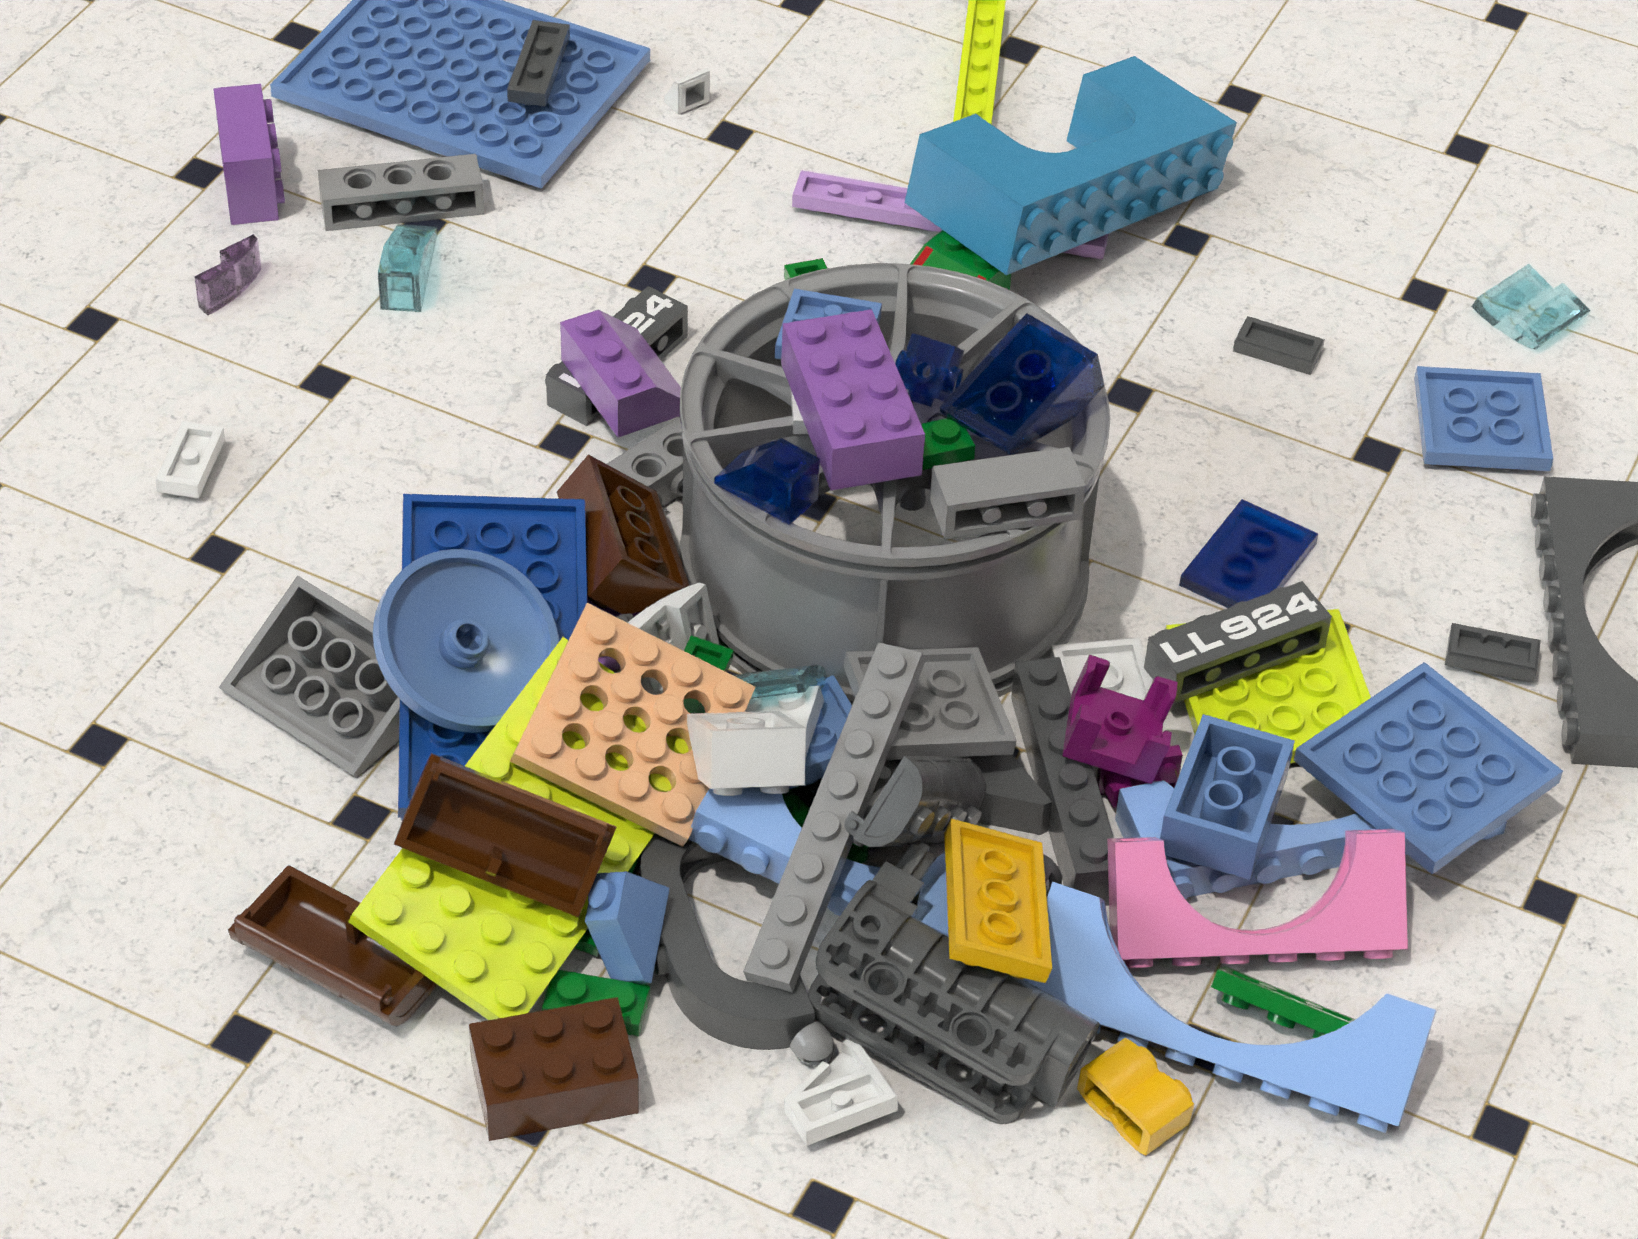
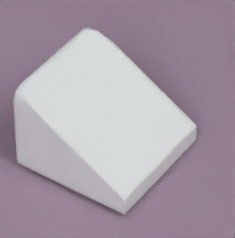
M706 68L675 81L664 96V102L678 115L709 102L710 71Z

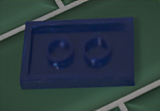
M1241 499L1181 574L1179 586L1226 608L1232 607L1238 602L1249 601L1268 594L1274 589L1284 587L1316 545L1318 533Z

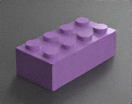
M872 309L783 323L781 365L830 490L922 475L925 433Z

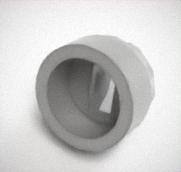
M814 1022L804 1027L796 1034L790 1044V1048L795 1055L808 1066L817 1067L823 1061L827 1063L832 1058L834 1052L833 1038L821 1022Z

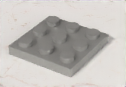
M979 648L910 649L923 652L925 664L886 760H899L904 756L966 757L1013 755L1017 740ZM846 651L843 667L855 698L874 651Z

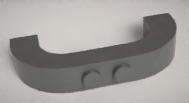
M655 833L642 853L641 877L670 888L654 967L657 975L665 974L671 993L680 1010L696 1027L706 1034L722 1042L742 1048L756 1050L790 1048V1044L796 1034L807 1025L815 1022V1011L801 975H799L792 993L755 982L739 980L723 972L714 963L709 954L684 887V882L696 870L706 865L729 859L717 853L708 852L701 848L699 844L689 839L682 847Z

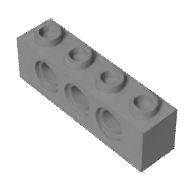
M476 154L318 170L320 201L325 231L484 214L483 183Z
M680 416L607 463V465L657 491L662 508L676 498L683 496V437Z

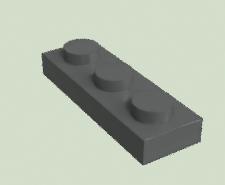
M532 20L507 88L508 102L546 106L570 39L569 24Z

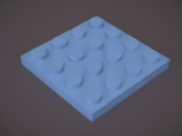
M1425 662L1297 747L1294 757L1296 763L1376 829H1395L1405 832V853L1431 874H1434L1559 784L1563 770Z

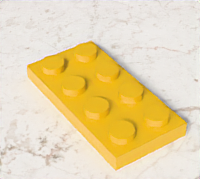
M951 818L944 832L949 959L960 961L969 966H980L1007 973L1019 979L1026 978L1046 983L1052 970L1042 843Z

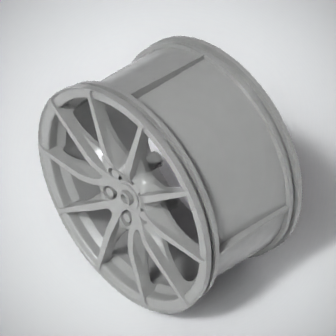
M871 263L826 268L776 283L753 294L733 307L703 336L692 353L685 369L680 390V423L683 437V519L679 557L689 586L696 583L706 584L719 645L734 650L731 663L734 668L768 690L784 689L789 686L801 687L830 676H835L851 705H853L855 697L843 667L846 651H875L878 642L906 649L978 647L996 692L1001 697L1012 691L1016 661L1050 658L1051 645L1068 643L1079 624L1087 600L1090 574L1089 551L1100 470L1108 446L1110 409L1103 379L1093 359L1083 345L1063 324L1030 300L1004 287L977 277L930 266ZM800 289L882 303L879 327L921 424L950 418L944 413L1008 377L1014 380L1016 383L957 415L960 416L975 444L974 460L1070 447L1086 485L1081 520L993 532L949 544L924 547H891L897 504L900 503V507L908 511H916L924 507L926 504V489L931 490L932 468L922 470V475L867 484L873 487L882 519L881 546L849 542L825 536L785 520L792 511L809 499L830 491L819 461L766 507L761 506L748 496L738 484L766 464L794 451L817 457L809 434H793L791 388L782 368L781 359L775 358V344L793 290ZM1017 394L1027 399L1021 433L1014 437L991 423L980 426L972 421L978 417L973 412L980 408L987 412ZM1013 409L997 419L1010 426ZM1065 411L1073 415L1071 418L1011 453L1001 449Z

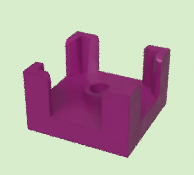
M1089 654L1071 694L1062 756L1152 784L1170 748L1172 732L1165 730L1162 733L1163 723L1176 698L1178 682L1160 676L1155 677L1144 700L1102 688L1100 686L1110 667V662Z

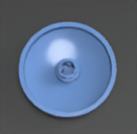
M464 549L433 552L422 556L406 566L383 593L377 606L373 623V644L376 658L384 678L394 693L419 716L441 727L462 732L492 731L559 643L556 623L547 602L524 574L492 555Z

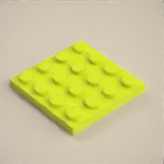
M1339 609L1327 610L1332 618L1324 648L1185 699L1184 703L1194 735L1202 715L1205 714L1294 740L1290 763H1295L1294 757L1297 747L1370 699V693ZM1186 623L1166 625L1165 629H1172Z

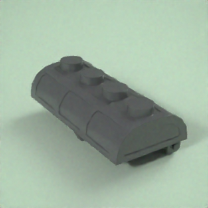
M904 756L866 818L863 819L854 811H851L845 820V829L854 836L853 839L868 847L911 845L912 843L920 845L921 842L925 844H945L944 832L951 818L977 825L982 812L978 809L985 795L984 777L980 768L968 757Z

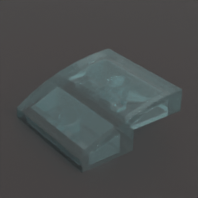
M1527 264L1477 297L1471 306L1493 327L1514 341L1535 350L1586 317L1591 311L1564 283L1553 289L1530 264Z
M820 665L733 675L756 687L751 699L806 692L809 686L820 685L822 690L828 677L825 668Z

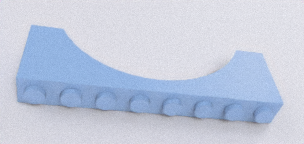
M1163 780L1119 790L1115 820L1123 838L1156 837L1160 839L1164 813L1174 790L1171 785ZM1358 813L1331 821L1312 824H1270L1251 880L1171 856H1165L1173 881L1182 896L1187 899L1188 897L1212 892L1223 893L1233 888L1257 883L1268 884L1278 879L1302 874L1313 875L1322 870L1340 867L1345 846V830H1373L1376 828ZM1507 821L1482 838V840L1504 834Z
M1052 882L1047 896L1052 970L1046 983L1026 978L1023 980L1098 1021L1099 1028L1097 1034H1099L1101 1026L1104 1025L1120 1031L1118 1041L1127 1038L1136 1045L1147 1048L1149 1041L1168 1047L1165 1057L1190 1066H1194L1196 1057L1215 1063L1212 1073L1241 1083L1243 1075L1247 1074L1263 1080L1260 1090L1286 1099H1289L1292 1090L1311 1096L1309 1107L1335 1116L1338 1115L1340 1107L1360 1113L1357 1120L1358 1124L1386 1133L1389 1124L1400 1127L1437 1013L1435 1009L1386 994L1370 1010L1353 1022L1314 1039L1280 1045H1253L1217 1038L1180 1021L1145 992L1129 971L1118 951L1111 933L1106 905L1103 899Z

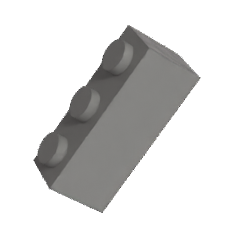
M1070 447L933 466L930 502L945 540L1081 520L1086 485Z

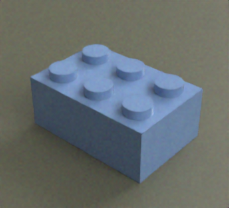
M1203 714L1164 813L1160 839L1164 841L1165 855L1251 880L1287 779L1295 741Z

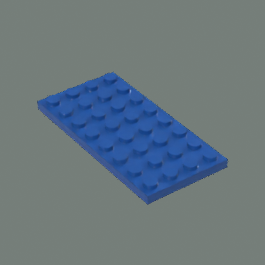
M403 494L402 570L422 556L442 550L464 549L492 555L516 568L534 584L552 612L559 641L562 637L569 640L587 604L585 499ZM400 700L398 818L404 817L431 753L465 766L491 731L477 733L462 732L441 727L419 716Z

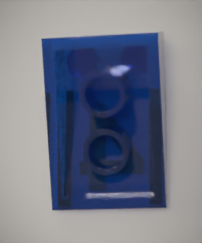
M1026 313L939 407L940 413L1007 454L1013 455L1076 418L1105 385L1098 354Z

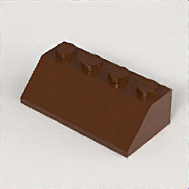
M588 454L557 491L558 499H585L587 596L595 605L604 609L609 607L621 614L641 612L664 597L688 587L687 577L657 491Z

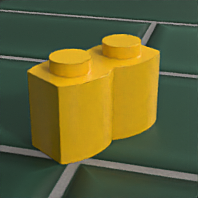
M1123 1038L1080 1070L1077 1090L1084 1100L1100 1116L1110 1121L1118 1133L1135 1150L1145 1156L1190 1124L1194 1103L1188 1088L1180 1080L1172 1079L1167 1074L1159 1071L1152 1053L1145 1047L1138 1046L1127 1038Z

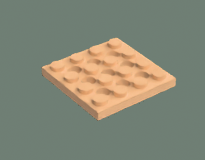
M587 603L510 762L683 847L693 830L691 825L695 812L709 790L708 786L698 780L687 727V714L690 713L685 709L683 700L688 698L698 700L704 706L705 713L745 712L756 687ZM608 656L615 659L621 667V672L612 674L604 671L599 665L598 658ZM645 677L656 679L662 685L663 693L659 695L648 693L642 687L641 679ZM587 693L596 695L603 703V710L591 711L582 704L580 696ZM626 715L640 717L646 725V731L640 733L631 731L624 724L623 717ZM573 731L580 734L585 741V748H570L563 741L562 733ZM678 736L687 743L689 751L684 754L672 751L666 743V737ZM612 752L621 754L628 762V769L618 771L611 768L606 762L605 755ZM661 774L665 776L671 784V791L660 792L655 790L649 782V775Z

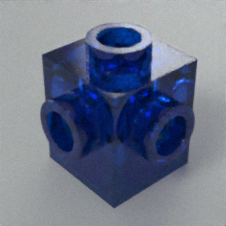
M912 333L907 350H901L895 362L904 386L908 390L907 393L910 400L932 407L934 399L948 403L950 394L956 395L963 379L964 370L959 368L965 350ZM929 368H931L930 374L927 377V371Z

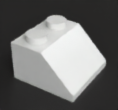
M780 711L687 714V727L698 780L710 789H713L714 794L735 796L742 794L743 788L760 787V791L763 793L783 794L789 792V786L805 785L806 728Z

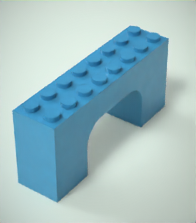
M1136 56L1083 74L1066 140L1076 149L1067 152L1050 153L1028 148L1016 142L977 114L919 134L904 203L1002 273L1009 275L1218 189L1224 177L1223 169L1227 155L1233 146V134L1237 122Z

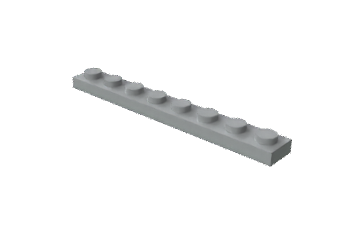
M878 642L743 970L747 981L793 993L854 841V836L845 829V820L851 811H854L862 818L865 814L924 667L923 652Z

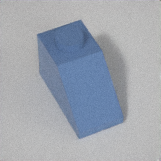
M627 871L597 873L588 894L589 903L585 923L610 979L637 984L652 983L670 888Z

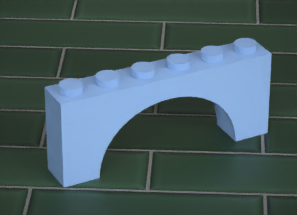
M760 787L743 788L740 795L723 796L714 794L713 789L709 788L695 812L691 825L693 830L689 840L699 844L701 848L708 852L717 853L742 865L747 871L760 874L779 884L802 828L789 812L782 794L763 793L760 791ZM944 852L936 857V860L921 880L924 882L915 918L949 937ZM846 858L827 908L840 916L857 891L868 880H873L881 867L861 864Z

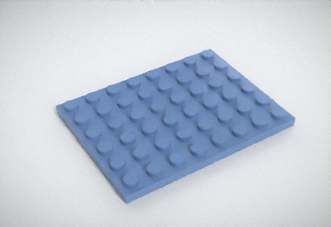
M352 0L270 84L271 97L447 157L476 154L479 168L542 189L650 62V48L503 0ZM532 20L570 25V39L546 106L508 102L507 88Z

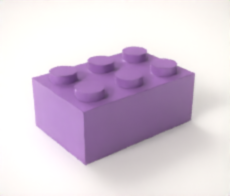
M261 84L213 88L231 225L279 220L277 204L285 203L282 179L275 180L281 178L282 170L279 148H277L278 143L271 99H263Z

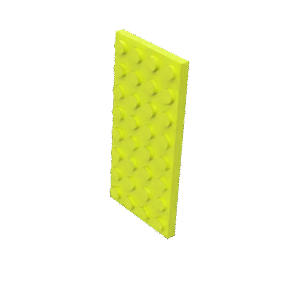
M562 637L465 766L616 826L617 828L598 873L628 872L655 834L654 832L510 762L568 642L566 638ZM599 662L600 667L604 671L616 674ZM587 693L580 696L582 704L591 711L603 710V703L596 695ZM626 715L623 717L624 724L631 731L638 733L646 731V725L640 717L636 715ZM573 731L562 733L563 741L570 748H585V741L580 734ZM678 736L666 737V743L672 751L679 754L689 751L687 743ZM612 752L605 755L606 762L611 768L618 771L628 769V762L621 754ZM661 774L649 775V782L655 790L660 792L671 791V784L665 776ZM402 848L352 913L348 922L483 1017L493 1020L529 1013L587 931L588 927L585 923L589 902L587 896L578 918Z

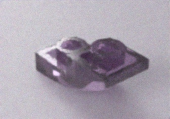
M254 234L220 250L221 263L194 276L198 307L207 316L238 297L250 286L261 271L258 238Z

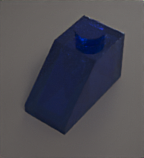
M779 438L743 451L714 477V484L791 525L818 499L820 458L783 438Z

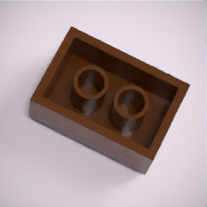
M618 997L469 1024L471 1062L489 1141L639 1113V1077Z

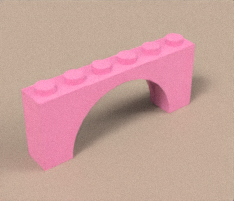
M1395 829L1345 830V846L1340 867L1323 896L1310 909L1293 920L1278 926L1257 930L1228 928L1213 923L1198 913L1185 900L1172 879L1167 865L1163 840L1156 837L1107 839L1110 929L1118 951L1127 967H1152L1153 959L1172 958V965L1195 966L1201 965V957L1220 956V963L1245 964L1249 963V955L1268 954L1269 962L1297 961V953H1316V960L1334 961L1344 960L1346 951H1363L1364 958L1386 959L1393 957V950L1408 949L1405 832Z

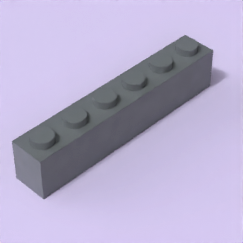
M1060 657L1016 661L1011 700L1034 781L1052 801L1048 832L1058 867L1063 876V885L1100 897L1105 901V905L1109 906L1107 839L1114 837L1092 765L1062 756L1071 693Z

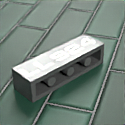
M650 286L646 287L635 298L629 299L625 306L613 316L637 328L660 360L688 337V306ZM562 361L549 369L545 378L547 406L588 426L600 415V412Z
M1301 581L1287 587L1274 589L1268 594L1249 601L1238 602L1232 607L1216 613L1200 616L1194 621L1175 628L1161 630L1155 635L1148 637L1144 669L1153 680L1155 677L1160 676L1178 682L1174 703L1324 648L1332 616L1305 583Z

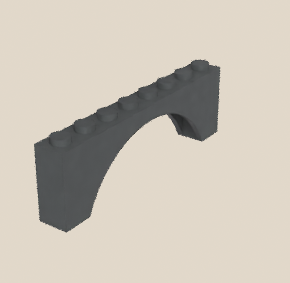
M1544 476L1540 493H1534L1532 496L1531 518L1538 520L1535 531V548L1542 550L1539 578L1541 581H1546L1547 584L1543 598L1544 612L1551 613L1548 625V643L1555 645L1556 649L1553 655L1552 673L1553 677L1560 678L1557 691L1558 711H1564L1565 714L1561 731L1563 745H1569L1571 764L1638 768V681L1621 668L1599 642L1588 620L1583 600V585L1592 572L1616 553L1638 545V482Z

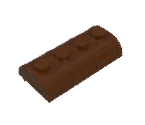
M431 753L405 812L394 845L579 918L617 827Z
M290 865L274 879L248 908L235 917L234 923L228 929L232 940L257 951L279 963L282 967L309 979L329 990L332 994L348 1000L392 1026L397 1027L404 1024L437 986L435 982L348 922L360 902Z

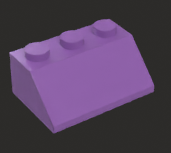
M599 309L560 322L561 360L618 438L680 416L681 387L637 328Z

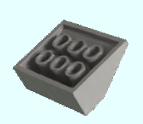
M297 575L219 688L358 778L399 741L400 699L387 683L379 667L373 644V622Z

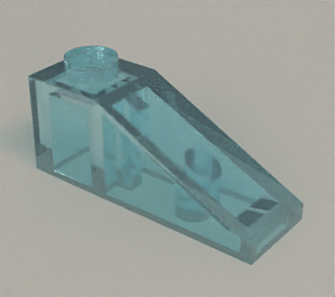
M397 224L383 246L378 268L380 310L421 312L438 234L437 227Z

